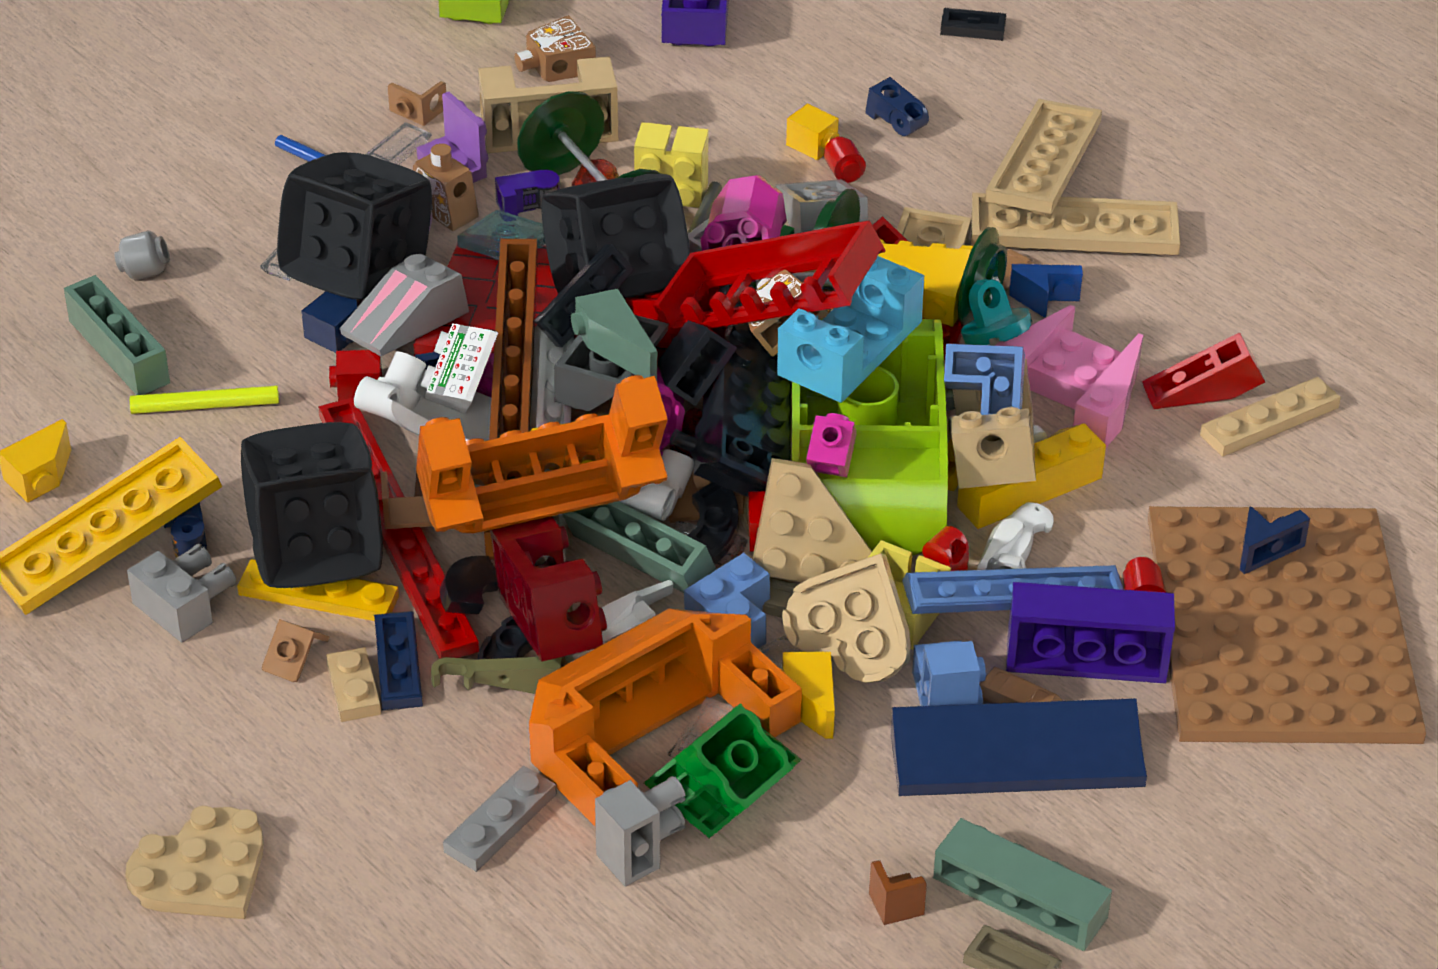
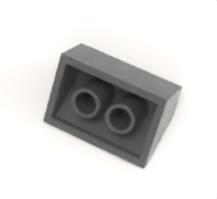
M635 315L656 348L669 330V324ZM578 335L554 366L555 402L571 406L575 409L590 411L614 396L616 384H619L627 377L634 376V374L588 349L582 337Z

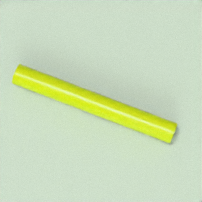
M277 385L132 395L129 400L131 414L279 404V392Z

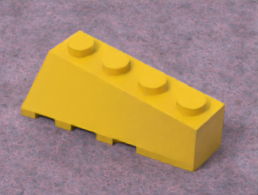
M880 239L886 251L877 256L924 275L922 317L926 319H941V323L953 326L958 320L960 286L973 246L962 245L959 249L947 248L946 244L932 243L930 247L913 246L912 241L885 244L883 239Z
M1085 423L1060 429L1047 439L1034 443L1036 481L958 488L957 508L977 529L1005 519L1027 502L1041 504L1102 479L1106 444Z

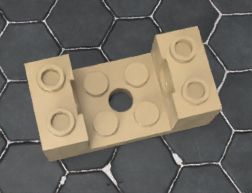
M610 56L577 59L579 83L516 88L511 65L478 68L480 115L487 128V134L485 135L487 154L518 151L517 138L527 117L538 105L551 96L568 91L583 92L598 101L604 113V132L599 143L618 141V89Z
M1025 359L1022 409L1006 407L1000 409L997 414L981 415L982 390L953 389L956 416L952 417V441L959 489L1036 481L1033 409L1027 359Z

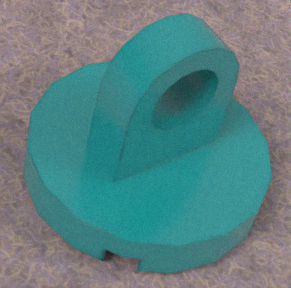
M983 279L973 284L969 293V303L974 320L961 329L965 344L989 345V339L992 338L999 339V342H1005L1029 330L1032 325L1029 309L1023 307L1011 308L1006 291L1000 282ZM986 289H989L992 294V300L988 307L983 300Z

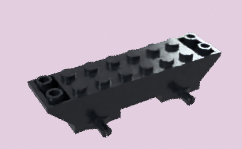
M733 284L720 286L718 292L726 295ZM751 284L748 286L757 290V288L753 287ZM740 299L735 307L743 306ZM746 322L709 328L736 346L737 349L703 395L702 418L695 427V437L675 429L671 435L670 444L689 451L694 461V475L748 497V492L766 491L772 458L791 461L790 380L777 375L778 353L772 357L751 332L749 323Z

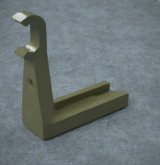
M573 605L569 607L567 612L573 611ZM564 656L541 662L539 657L478 660L440 658L431 666V682L435 688L440 685V677L442 675L464 676V686L468 690L474 686V683H480L535 694L538 680L565 666L566 659Z

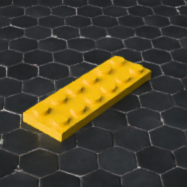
M178 437L1 551L0 585L21 611L27 615L222 488V484L218 476L181 437Z

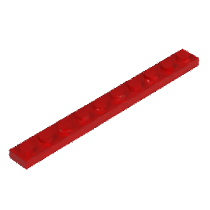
M354 397L318 406L322 423L344 422L354 424L360 429L371 455L372 472L378 491L383 546L439 659L446 657L460 658L479 652L478 639L465 614L445 612L440 599V586L445 575L421 528L385 529L381 472H387L389 498L405 496L361 410L355 407Z

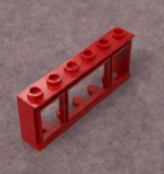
M870 220L693 252L689 254L653 307L661 321L669 324L668 332L670 335L678 334L688 320L708 328H716L789 316L799 308L807 312L850 306L854 292L875 262L877 255L885 253L886 250ZM782 270H787L791 274L816 270L812 277H806L801 284L800 289L802 292L799 297H793L783 282H776L770 290V296L773 301L762 302L757 291L752 287H748L753 280L774 277ZM827 279L830 280L835 291H823L822 287ZM733 284L726 295L722 292L714 294L710 300V306L713 311L703 312L698 303L709 288ZM740 299L743 306L735 307Z

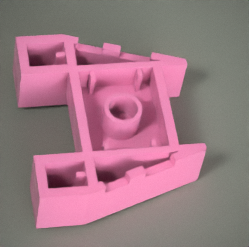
M1069 305L1034 323L1023 334L1005 342L1000 341L995 345L1023 347L1025 359H1027L1030 391L1074 409L1073 426L1085 423L1106 444V448L1121 432L1133 385L1139 370L1143 342L1142 334L1138 333L1122 352L1072 332L1075 307Z

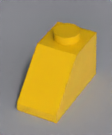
M61 419L0 450V466L3 480L27 503L59 487L71 453L66 422Z
M782 652L781 670L802 688L801 722L823 738L833 739L835 707L831 652Z

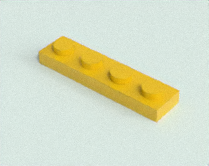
M250 559L237 585L238 595L371 621H375L374 615L392 613L399 598L398 586L360 579L298 588L269 587L263 582L256 560Z

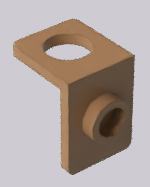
M440 81L422 95L395 83H390L388 85L389 109L395 114L424 126L443 112L442 94L446 93V83ZM436 94H438L439 99L437 105L432 110H430L431 100Z
M381 472L385 529L433 526L429 520L423 496L389 498L387 472Z
M279 619L263 661L262 670L291 682H297L314 638L328 642L330 637Z

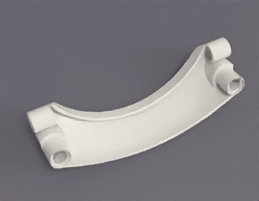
M397 351L385 377H379L376 380L366 376L357 387L354 397L356 408L391 420L418 436L420 426H424L432 419L447 417L449 420L460 418L466 441L475 438H482L484 441L489 440L492 398L475 392L466 414L425 399L424 396L427 388L422 387L421 383L426 372V364L414 356ZM665 449L662 455L668 477L667 480L660 484L652 483L641 487L639 494L619 502L661 521L666 520L672 514L678 498L682 497L694 469V461L684 454Z

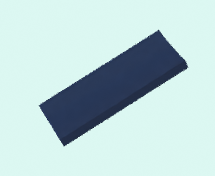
M1137 698L892 707L890 736L898 796L1146 787L1147 773L1141 743Z

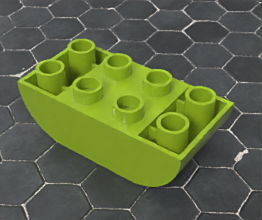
M922 319V322L842 403L792 382L791 461L807 464L806 458L816 415L826 417L828 413L841 414L848 417L849 421L855 423L857 435L848 477L816 473L872 551L882 540L912 552L913 556L921 553L923 546L947 526L948 443L941 319Z

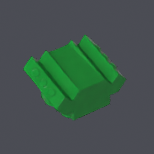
M740 703L643 784L651 789L667 781L672 776L678 779L685 791V801L677 803L675 806L691 825L695 826L708 838H711L790 772L802 759L762 728L759 718L753 712L746 710Z

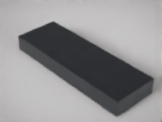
M606 243L534 319V322L556 347L562 348L575 334L571 324V314L576 313L575 297L618 289L635 269L612 243Z

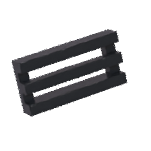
M944 8L940 35L1003 41L1006 14Z

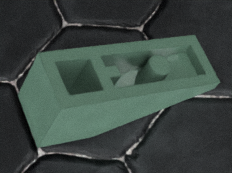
M613 289L575 297L576 313L571 314V324L574 333L582 337L588 349L634 375H641L643 378L655 376L657 381V350L620 291Z

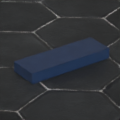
M414 611L374 615L382 711L423 707Z

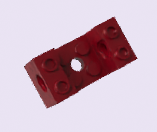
M550 516L490 530L500 599L541 662L596 649L603 645L602 631L607 630V622L602 607H598L597 595L602 594L601 580L598 572H592L583 558L570 562L564 561L563 549L569 547L565 527L563 525L559 526L554 518ZM548 556L543 564L535 565L540 557ZM581 602L577 609L567 612L571 605Z

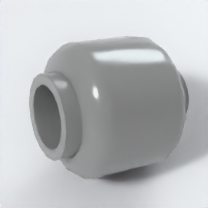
M144 231L121 239L119 251L115 252V262L120 272H126L133 280H141L161 274L165 270L166 263L170 262V255L167 244L162 236L157 237L152 231Z

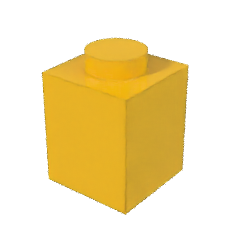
M807 103L787 118L786 145L815 160H819L824 156L826 144L832 138L839 137V118Z

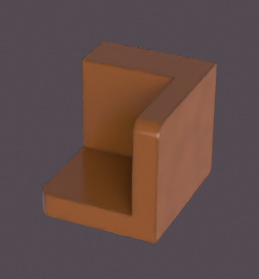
M880 860L871 862L869 895L883 924L888 925L924 915L927 889L924 877L912 878L909 872L888 878Z

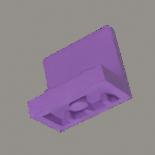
M449 91L443 93L445 136L417 147V158L421 159L429 155L431 147L435 144H447L451 147L452 157L469 168L473 183L487 177L486 125L483 119L470 111L462 100H458Z

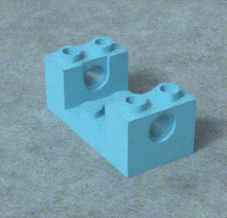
M877 256L875 262L854 292L850 306L834 308L823 320H819L817 315L803 309H797L778 328L777 375L842 403L922 322L924 275Z

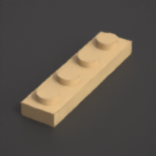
M1315 377L1202 424L1200 436L1224 457L1338 409L1341 397L1319 377Z

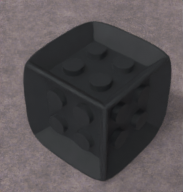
M332 153L298 166L288 175L282 192L277 237V259L280 270L299 282L323 291L351 299H365L392 267L404 262L408 256L421 253L426 256L432 210L430 181L414 170L361 153Z
M644 174L635 178H615L562 188L542 196L543 231L551 275L558 294L606 243H612L635 269L618 287L624 299L664 291L690 254L682 200L673 177L668 174Z
M344 422L309 424L265 431L242 440L241 471L247 518L253 536L254 557L260 576L267 586L274 588L314 586L363 577L381 569L383 540L378 491L372 472L371 455L365 439L356 425Z

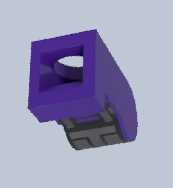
M537 170L495 177L496 203L504 221L518 219V213L537 208L541 209L542 196L560 189L559 175L551 170Z

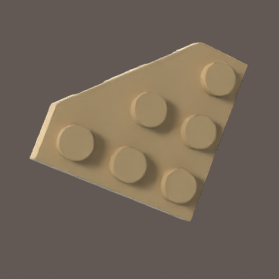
M772 458L752 560L770 573V577L804 582L815 576L868 558L872 550L820 480L811 464Z

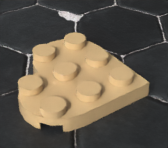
M880 553L815 576L793 589L795 592L789 598L787 608L782 613L783 628L790 643L797 646L801 651L831 652V656L838 669L847 673L852 679L864 683L886 681L898 674L901 668L909 663L911 659L910 632L886 554Z
M199 806L191 812L190 820L184 824L178 835L160 836L148 834L142 837L138 844L139 847L133 851L126 863L125 877L128 890L140 899L141 905L144 908L159 912L245 919L263 856V833L258 823L257 814L249 809Z

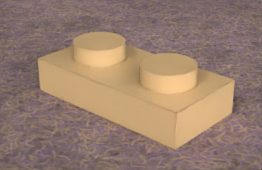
M366 647L326 654L327 666L341 722L381 715L380 701Z

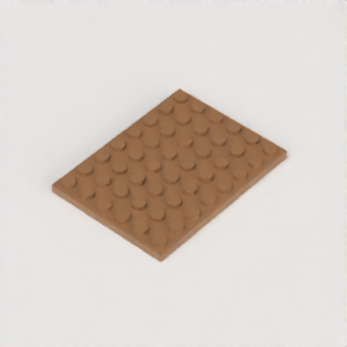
M1149 506L1147 518L1153 560L1161 569L1166 593H1174L1175 631L1169 672L1179 742L1424 744L1426 737L1425 724L1376 508L1253 507L1269 523L1298 510H1302L1310 518L1305 547L1247 574H1243L1239 569L1249 507Z

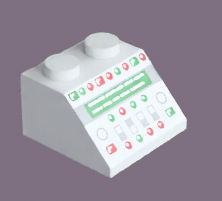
M452 324L449 333L441 331L434 352L440 354L436 367L428 365L421 383L422 387L427 388L424 398L466 414L472 403L498 333L492 330Z

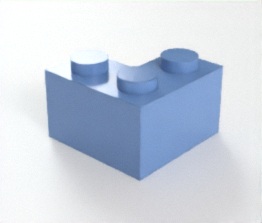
M946 344L945 385L947 389L982 390L981 415L997 414L1000 409L1006 407L1022 409L1025 367L1024 349L1017 346Z
M745 553L737 556L684 590L685 610L745 614L751 619V643L760 651L766 647V614L763 612V604L770 599V573Z
M960 640L914 645L912 674L921 706L983 704V695L979 682L986 679L985 663L983 657L976 656L972 641L962 642Z

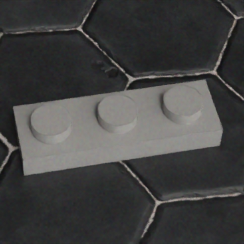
M523 765L443 841L444 853L477 872L556 796V784Z

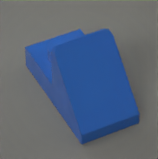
M1011 264L1009 296L1040 316L1046 317L1048 301H1080L1083 277L1082 265Z

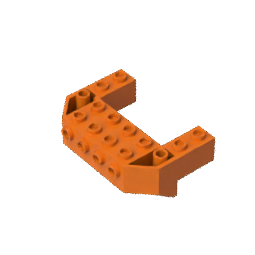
M634 375L616 384L610 412L607 415L586 414L578 417L575 422L561 425L559 422H549L539 426L537 430L524 433L521 430H512L503 433L497 439L484 441L482 438L466 441L460 418L449 420L447 417H439L428 421L424 426H420L416 471L428 517L437 532H445L448 529H455L461 533L474 534L626 500L639 494L641 487L652 483L660 484L666 481L668 477L659 448L668 419L655 376L643 378L641 375ZM585 460H591V461H593V462H588V463H583V464H582V462L585 461ZM548 468H553V469H555V470H552V471H547V472H545V470L548 469ZM511 476L518 477L515 479L507 480Z
M669 608L538 680L529 720L531 763L548 780L555 783L556 788L596 827L595 798L601 796L608 789L616 788L629 780L638 788V783L610 756L611 754L717 694L721 695L733 708L741 703L746 710L753 712L759 718L762 728L776 737L801 722L802 688L751 643V619L747 615Z

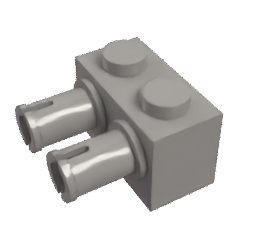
M200 544L194 545L192 549L174 560L167 558L158 550L127 570L132 603L181 643L213 623L210 607L211 599L229 587L234 586L237 580L229 566L226 567L225 563H221L217 568L198 580L193 578L194 574L212 564L208 551L204 547L202 548Z
M673 776L646 792L639 790L629 780L616 788L608 789L601 796L595 798L596 855L625 887L659 869L660 840L685 829L684 817L675 806V804L685 801V791L678 779Z

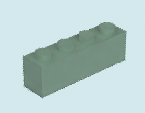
M96 275L64 288L70 323L136 395H144L170 384L166 350Z
M619 501L562 514L574 537L661 582L671 580L673 588L684 593L685 589L716 569L706 545Z
M963 818L959 819L935 850L934 879L1083 952L1108 919L1112 889Z

